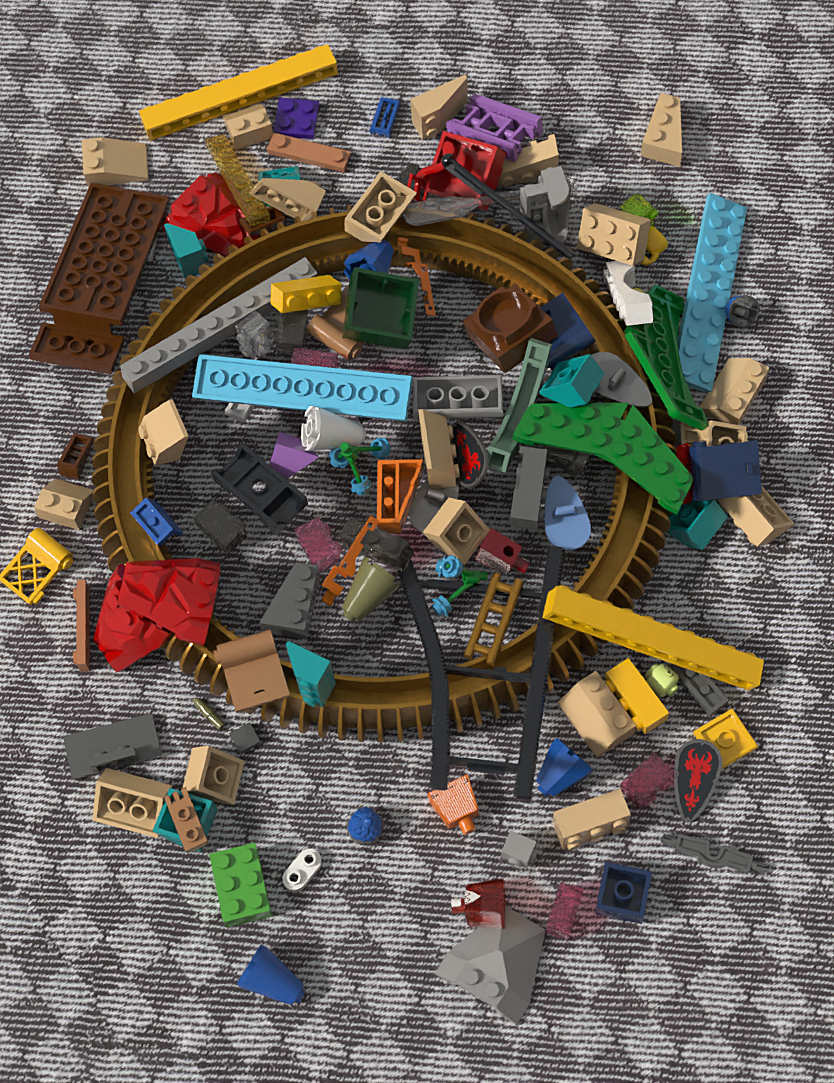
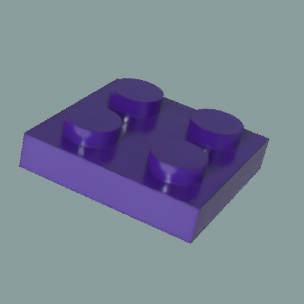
M279 98L273 133L299 139L314 140L320 108L319 101Z

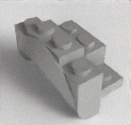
M562 166L549 167L542 170L541 176H538V184H529L520 188V211L564 245L568 232L571 181L565 177ZM525 226L527 243L535 239L542 240V238Z

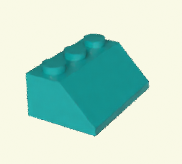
M288 641L286 647L303 701L312 707L318 705L323 708L336 685L331 662Z

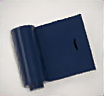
M561 293L540 307L553 320L558 334L555 339L549 342V344H552L548 359V368L553 371L558 362L571 359L596 342L564 293Z
M706 440L693 441V445L689 446L691 475L693 478V500L705 501L762 494L758 440L711 445L707 444Z

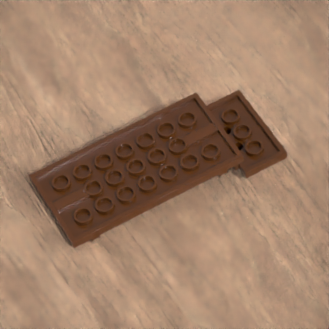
M90 183L39 304L40 311L52 313L54 324L42 322L29 353L30 360L112 375L124 345V337L113 335L111 324L122 326L125 317H127L128 310L130 311L129 306L161 224L164 223V218H166V211L170 204L169 196Z

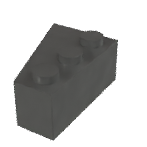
M520 446L519 465L516 471L517 478L510 516V526L537 530L538 522H543L544 509L541 508V501L546 502L547 488H544V481H549L550 468L546 467L547 449Z

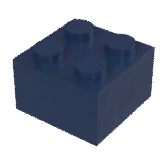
M605 862L595 914L642 924L652 871Z

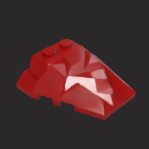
M217 172L209 173L207 176L200 175L172 203V212L166 217L162 230L166 233L164 225L169 223L195 232L198 240H203L205 248L213 250L215 254L219 253L227 257L230 255L229 246L234 244L238 249L245 246L244 238L249 235L241 225L240 219L253 213L233 184ZM261 234L253 235V236H250V237H251V238L253 239V241H254V240L260 238V237H261Z
M200 558L126 562L117 605L142 619L147 617L156 622L155 626L160 629L165 627L175 633L174 637L182 641L204 645L213 612L221 563Z
M123 563L117 566L109 578L93 635V641L116 673L133 665L138 659L148 656L153 650L163 647L173 633L165 627L160 629L155 626L156 622L146 617L142 619L117 605L125 571Z

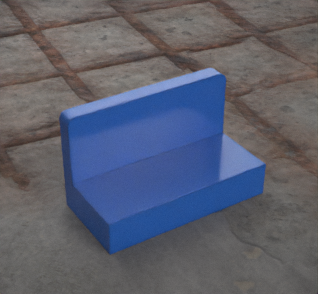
M146 497L131 512V515L159 546H162L173 534L178 536L183 534V531L157 501Z

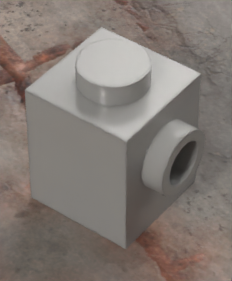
M510 830L501 850V858L508 860V864L519 869L521 867L528 868L529 863H534L539 852L536 849L537 841Z

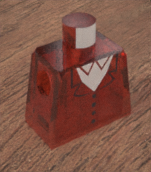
M504 878L472 883L465 886V898L451 899L452 913H465L467 925L472 927L505 929L506 893Z

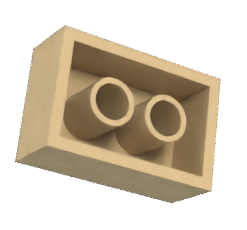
M594 203L583 208L577 249L633 266L644 260L651 220Z
M621 789L554 811L553 827L562 850L566 848L574 850L581 847V843L590 840L591 843L600 841L606 834L613 833V835L623 833L626 831V827L629 826L631 814Z

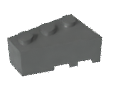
M295 562L259 622L261 631L270 629L272 634L307 639L320 580V572L317 565Z

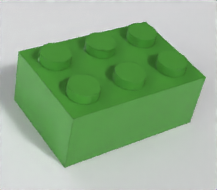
M256 843L210 853L209 856L222 919L226 928L273 917Z

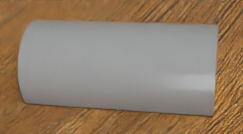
M502 375L413 377V419L419 420L418 410L420 409L445 416L446 419L503 417Z

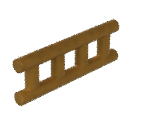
M497 572L492 574L464 653V657L472 659L475 652L488 656L486 663L492 666L496 663L524 583L523 580L517 578L513 585L500 582L502 575ZM496 590L510 594L506 606L493 602ZM489 611L502 614L499 626L485 623ZM482 632L495 635L491 647L478 644Z

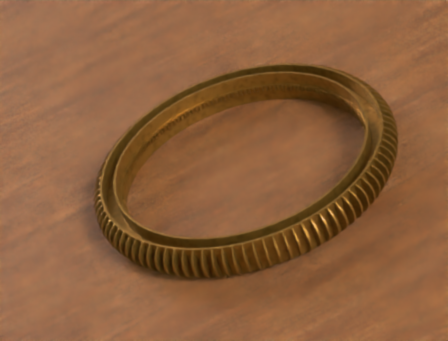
M419 203L417 210L405 209L383 239L388 241L394 249L391 266H403L406 262H415L413 256L403 255L401 248L398 247L397 237L408 238V242H406L407 247L419 250L421 263L427 264V268L459 274L497 289L501 286L508 289L513 284H516L539 307L564 293L596 340L595 343L581 351L580 355L609 352L617 355L638 374L650 391L652 403L649 407H636V409L674 455H676V448L673 447L676 436L675 432L671 429L673 418L668 414V409L625 338L626 333L624 332L627 325L624 319H620L616 304L611 305V295L605 291L599 292L600 287L596 280L590 279L585 281L587 277L586 271L581 268L572 270V260L566 257L557 261L558 251L556 249L549 248L543 252L541 240L535 239L529 244L527 243V233L519 231L515 236L511 235V227L507 224H503L500 229L494 228L493 219L487 218L484 223L477 222V214L470 213L468 218L460 217L458 209H453L451 215L442 213L441 206H436L434 212L424 211V204ZM347 205V212L335 214L334 209L329 208L330 214L317 217V213L314 211L312 212V219L302 222L299 216L294 217L295 224L287 227L282 222L277 223L278 230L272 233H268L264 228L260 230L261 238L254 241L250 236L244 238L245 246L239 249L234 244L229 246L230 255L224 258L219 253L213 257L215 265L211 268L206 264H202L199 267L201 276L197 278L189 275L185 278L186 289L177 286L172 290L174 301L169 299L161 301L160 309L163 314L153 312L149 315L148 321L151 326H142L138 330L140 340L130 342L128 348L131 355L123 356L120 360V365L305 257L317 272V276L344 270L347 266L345 265V260L349 255L372 243L362 242L345 231V218L352 210L351 205ZM194 359L136 393H133L123 379L121 370H118L113 375L115 386L107 389L106 398L109 402L102 405L101 415L103 419L97 424L99 436L94 440V449L97 453L93 456L92 460L93 467L96 469L92 474V484L96 487L93 490V501L97 504L94 509L95 519L100 522L97 526V532L104 540L102 542V551L109 557L107 559V566L112 572L115 571L119 564L123 563L126 566V562L172 560L171 554H167L169 550L165 546L166 542L162 546L157 545L131 515V512L146 497L152 500L155 499L152 492L154 491L152 485L154 480L151 477L154 475L151 469L154 467V464L151 461L152 457L150 458L147 454V445L144 439H141L139 435V426L145 415L170 400L177 384ZM605 398V403H618ZM632 406L627 407L622 420L625 421ZM616 468L615 474L617 476H615V482L617 484L614 485L616 492H613L615 500H612L611 503L613 508H610L609 514L611 515L607 519L609 523L605 524V530L607 531L602 532L604 539H600V546H596L595 552L597 554H592L594 562H588L589 569L584 568V576H579V583L575 582L574 589H571V591L579 594L586 593L591 595L593 599L611 602L615 607L633 610L635 606L632 599L641 598L644 593L642 584L648 583L653 576L650 567H654L659 563L660 555L658 550L663 549L666 544V538L663 533L668 532L671 522L668 516L672 512L657 503V498L622 470ZM214 613L209 622L204 645L182 641L174 637L175 633H172L163 647H161L167 648L166 657L172 662L180 660V670L185 674L195 671L194 681L200 686L206 685L211 681L210 692L213 695H222L227 690L226 702L234 706L222 663H216L213 651L217 650L216 645L239 639L241 636H235L233 630L229 632L227 625L221 626L222 622L220 619L215 621ZM555 622L546 692L549 693L554 689L549 676L551 673L558 680L565 682L569 678L565 662L572 668L580 670L585 665L580 652L588 657H594L599 652L595 641L607 644L609 641ZM537 624L535 626L532 625L529 630L524 631L522 635L517 636L514 640L502 645L494 666L486 663L488 657L486 655L455 666L487 670L502 667L507 668L506 672L530 674ZM279 659L290 697L264 704L261 710V719L269 722L274 717L277 710L281 711L279 722L282 728H288L294 716L299 717V732L303 734L308 731L311 721L318 722V736L325 738L329 725L338 726V739L341 741L345 740L347 727L357 728L359 742H364L366 729H377L379 743H384V729H397L398 741L404 742L402 728L417 727L418 738L423 740L422 726L432 725L429 672L399 677H355L334 674L336 685L322 708L318 705L312 707L303 701L292 664L287 662V660ZM447 674L450 721L454 720L458 732L463 731L462 717L472 715L476 726L479 727L482 725L480 711L489 708L493 718L498 720L501 717L498 704L506 701L509 708L516 712L519 709L516 695L522 693L527 699L529 683ZM259 706L244 710V712L250 715L254 713Z

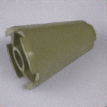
M364 557L342 605V609L345 610L342 615L353 623L356 619L358 621L364 619L402 585L400 581L394 583L395 577L375 562L374 564H368L367 562L370 559Z

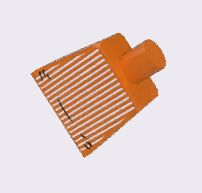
M467 774L448 783L447 790H433L427 793L429 803L449 829L459 825L464 835H468L476 830L472 818L477 817L479 812Z

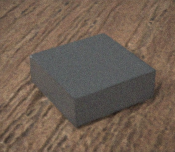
M250 722L230 732V736L240 754L261 744Z

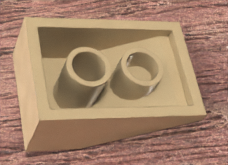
M466 75L410 99L412 123L422 140L433 138L441 133L446 127V123L449 120L451 121L468 102Z
M103 137L81 140L83 174L88 188L90 183L115 185L149 180L146 144Z
M262 178L250 191V195L293 218L299 216L302 222L309 220L312 217V212H317L326 190L322 189L318 183L308 180Z

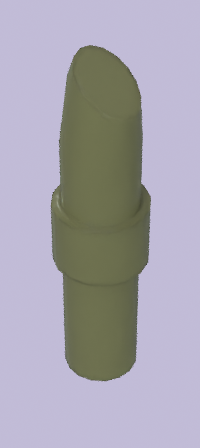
M201 698L192 699L196 707L202 712V715L207 720L209 719L218 730H222L226 724Z

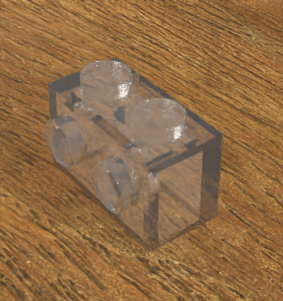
M256 310L235 326L237 331L236 338L240 343L239 349L246 357L250 356L253 360H256L259 357L265 356L274 345L270 324Z

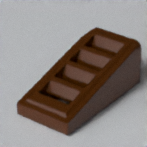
M272 206L240 219L241 225L249 236L260 234V230L264 228L268 233L278 230L277 223L282 222L286 227V218L280 210Z
M73 433L57 463L58 472L61 476L79 479L92 448L94 437ZM76 443L84 444V447L76 445Z

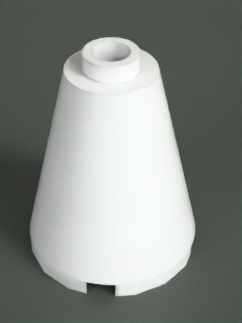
M316 406L308 407L304 417H308L307 424L302 423L301 440L303 447H307L306 451L338 448L344 442L352 446H359L365 440L366 430L361 423Z

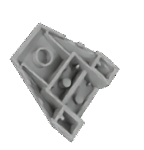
M504 905L446 954L435 975L455 987L457 985L496 1009L497 1014L517 1026L530 1004L546 930Z

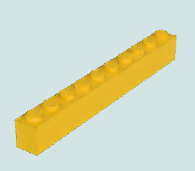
M328 44L318 46L304 53H298L287 59L278 60L270 65L261 66L253 71L241 73L236 77L224 79L219 83L204 86L199 90L165 100L154 106H148L139 110V114L149 141L335 76L338 74L337 62Z
M556 586L548 592L543 614L544 619L748 691L760 685L764 660L756 657L753 653L738 651L731 645H721L712 638L696 636L692 631H682L670 623L654 621V618L650 616H640L631 609L618 608L613 606L611 602L593 599L589 594L573 592L567 586Z

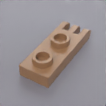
M186 787L181 789L183 798H180L178 792L175 791L173 792L174 802H172L169 795L164 796L184 849L188 854L208 845L209 842Z

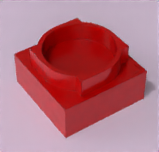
M443 131L432 165L441 162L443 157L442 145L444 142L449 141L456 147L455 161L495 191L507 152L494 145ZM448 170L427 177L423 189L424 192L432 196L487 212L491 201L484 193L480 196Z

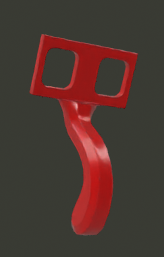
M449 141L444 142L442 145L443 156L447 153H452L455 155V160V145ZM441 162L422 168L416 176L414 174L409 175L407 187L411 189L412 180L415 181L414 191L417 192V195L413 200L417 203L424 204V206L426 204L428 193L424 192L423 200L420 199L421 188H424L426 178L447 170L442 166Z

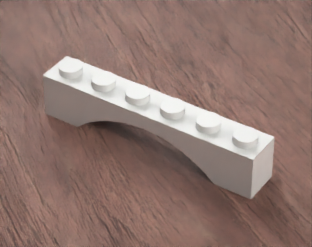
M619 261L606 262L603 278L607 284V289L610 291V295L613 296V303L616 304L620 319H624L627 326L653 323L652 301L649 295L632 289L636 286L634 265Z

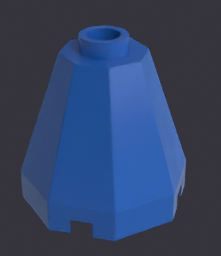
M386 240L372 242L349 255L345 260V265L347 266L344 269V274L350 280L355 267L389 274L394 253L392 245Z
M556 738L549 747L536 782L539 784L537 789L546 797L550 794L556 797L588 778L594 769L561 740Z

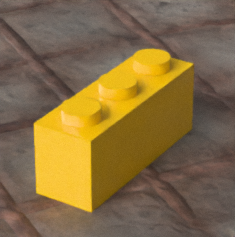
M330 275L271 283L270 304L281 313L341 304L342 284Z
M629 658L606 672L605 684L612 693L616 694L624 710L628 711L632 716L631 719L635 723L637 730L641 729L644 734H647L668 720V710Z

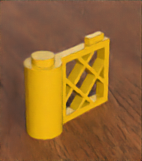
M36 528L27 537L23 548L2 571L0 581L29 605H32L33 602L37 604L45 595L42 591L58 572L63 569L67 570L72 565L73 553L44 530ZM29 552L33 556V564L22 566V558ZM47 567L51 570L45 578L38 579L37 568ZM33 569L34 579L23 581L22 570ZM18 571V582L9 583L5 579L10 572ZM34 584V592L28 598L24 595L23 585Z

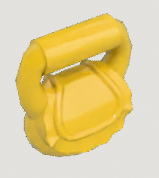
M650 226L646 246L652 257L649 260L645 256L644 260L640 262L646 266L654 263L660 253L668 246L667 239L653 226Z

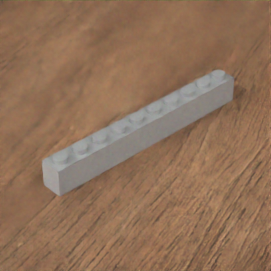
M306 257L120 365L123 379L133 393L138 392L199 356V354L204 353L277 310L270 304L271 283L317 277V272Z

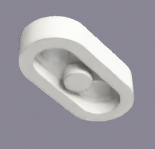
M305 849L298 855L283 874V883L287 890L299 892L308 884L321 868L322 859L320 854L314 849ZM307 857L314 858L310 864L306 863L305 860ZM292 875L299 877L296 882L290 881Z

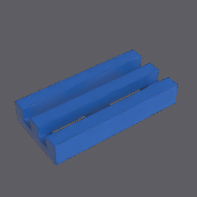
M386 97L380 98L370 127V134L378 133V136L384 134L387 138H390L401 105L400 100ZM384 103H388V104H387V107H386V110H385V113H384V116H383V119H382V122H381V125H380V128H378V127H377V124H378V121H379V118H380V115H381V112H382ZM392 104H394V108H393V111H392V114H391V117H390V120H389L387 129H384V128H385V125H386V122H387V119H388V116H389V113H390V110H391V107H392Z

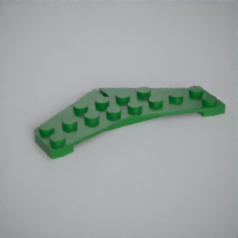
M653 285L646 293L652 301L653 323L627 326L624 332L626 333L625 338L668 409L670 417L703 431L708 427L707 419L703 409L696 406L684 378L677 345L680 315L684 311L683 297L659 285Z
M561 403L531 404L525 411L512 436L513 440L522 444L534 446L537 443L593 454L609 461L657 498V503L675 514H678L693 482L689 471L634 405H632L625 421L622 420L629 403H587L584 406L579 405L571 408Z

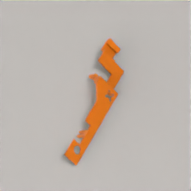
M397 237V244L401 248L402 254L413 256L415 261L411 263L406 262L403 267H413L420 276L422 291H427V295L422 299L424 300L423 303L427 300L429 303L425 304L426 315L436 316L427 264L421 263L418 249L407 247L406 242H408V238Z
M370 515L339 567L333 566L322 586L329 589L322 597V602L332 606L334 598L342 592L344 587L333 581L337 573L345 578L348 575L353 577L356 572L355 560L364 547L360 542L368 529L372 532L374 531L379 520ZM369 523H372L371 528H368ZM344 562H345L346 564H349V565L346 566V569H345V567H341V566L344 565Z

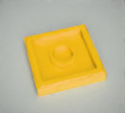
M733 708L693 732L696 739L709 741L718 748L722 757V769L758 748V745Z

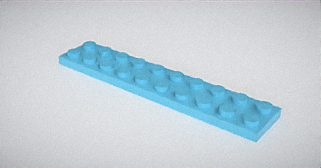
M713 193L708 194L706 197L677 341L682 372L687 385L704 393L711 392L713 388L727 316L725 308L730 300L747 207Z
M199 354L192 398L307 411L310 406H316L339 415L407 422L413 377Z

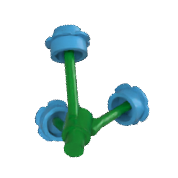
M377 438L368 447L352 446L344 442L340 447L329 452L332 466L344 468L348 465V462L350 463L355 478L351 481V491L353 493L364 495L372 487L371 480L366 475L360 476L355 464L358 453L371 451L374 457L381 460L385 459L391 451V446L386 438Z
M453 555L438 559L435 572L439 573V577L456 578L461 574L464 585L447 599L443 596H439L437 599L433 598V605L431 606L433 611L439 617L442 615L448 617V613L452 610L450 603L466 589L472 587L473 584L479 583V581H486L488 579L487 572L463 569L462 562Z

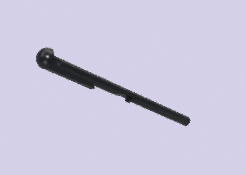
M447 153L442 157V166L480 196L484 193L499 206L510 211L513 214L512 218L519 220L563 256L570 260L573 258L575 253L456 162L454 154Z

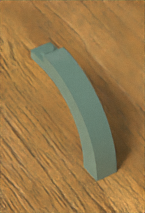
M533 338L529 340L512 400L504 420L488 448L489 468L506 473L521 444L512 439L513 433L527 408L531 404L537 403L539 391L542 388L548 368L552 344Z

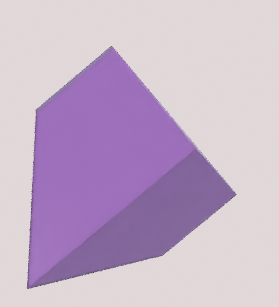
M279 432L269 465L285 479H289V477L319 458V456L314 451H306L307 447H303L301 438Z

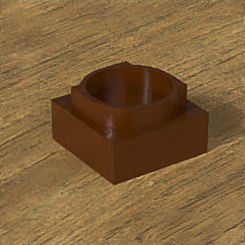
M513 284L508 289L501 286L480 303L477 311L462 320L470 339L504 373H507L524 361L528 342L531 338L549 343L558 336L553 320L516 284Z

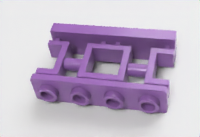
M475 93L470 97V104L465 106L467 116L462 121L453 118L446 123L447 132L497 146L507 152L505 159L513 162L518 159L517 153L520 154L522 152L520 141L525 136L535 139L543 134L541 116ZM491 125L500 127L496 133L487 130Z

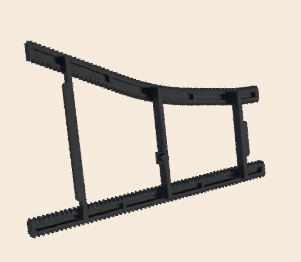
M557 546L548 547L542 593L535 592L534 589L521 588L519 598L541 600L530 674L506 672L507 668L502 667L487 670L446 665L439 636L422 588L457 591L464 583L436 579L419 581L408 549L393 547L391 549L392 558L422 641L429 670L432 699V767L429 788L441 791L447 790L450 765L467 767L468 771L504 775L506 771L517 772L513 796L520 800L532 799L555 622L544 619L543 614L548 592L561 585L565 549ZM475 583L464 592L486 594L489 585ZM496 590V593H495V595H499V596H509V595H510V594H508V593L501 592V591H498V590ZM447 674L529 683L518 763L450 756V702Z

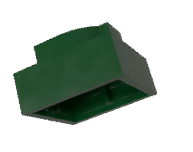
M355 267L349 281L342 338L386 347L407 349L412 341L419 279Z

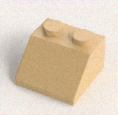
M261 104L222 116L235 150L272 138V125L265 108Z
M173 399L166 401L145 415L139 426V435L141 439H144L147 445V454L150 458L152 457L155 465L180 460L189 436Z
M54 479L42 488L34 509L40 519L80 530L93 500V490Z
M448 498L423 533L435 547L449 556H455L465 565L490 529L466 501Z
M211 746L192 748L183 788L186 787L191 795L213 802L234 805L244 760Z

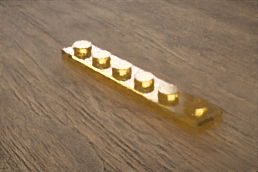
M222 134L205 139V145L250 226L270 221V214L263 202L250 195V191L254 186L226 136Z

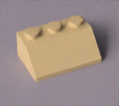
M380 171L346 216L345 231L362 242H382L417 195V192Z
M729 358L715 380L712 391L707 393L700 407L706 415L719 422L740 425L764 385L769 367L751 358Z
M420 409L418 410L429 488L455 487L456 478L460 477L458 464H453V458L457 457L455 444L450 445V438H453L452 425H447L445 416Z
M762 485V494L717 499L720 507L733 518L734 524L746 533L748 540L757 547L770 543L794 525V522Z
M597 671L576 683L557 703L596 758L635 734V723Z
M106 768L96 783L92 821L158 838L159 835L152 830L164 803V796L167 795L172 785Z

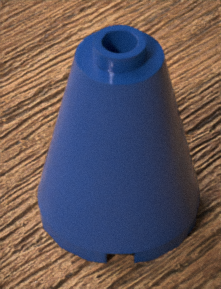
M262 944L258 947L236 984L242 989L292 1005L294 1002L299 1003L306 992L302 989L304 984Z

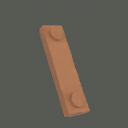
M273 133L267 148L268 154L343 173H345L351 158L350 151L278 133Z
M86 579L77 580V588H73L74 601H77L76 651H73V662L81 672L90 671V587Z

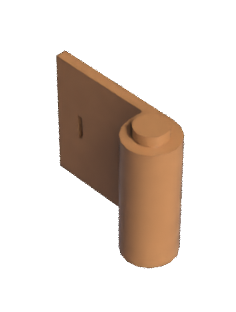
M347 285L341 292V304L330 306L323 316L319 314L314 316L307 326V333L350 361L358 358L366 342L342 338L349 285Z
M270 629L216 645L217 650L213 651L217 664L222 663L236 713L290 697Z

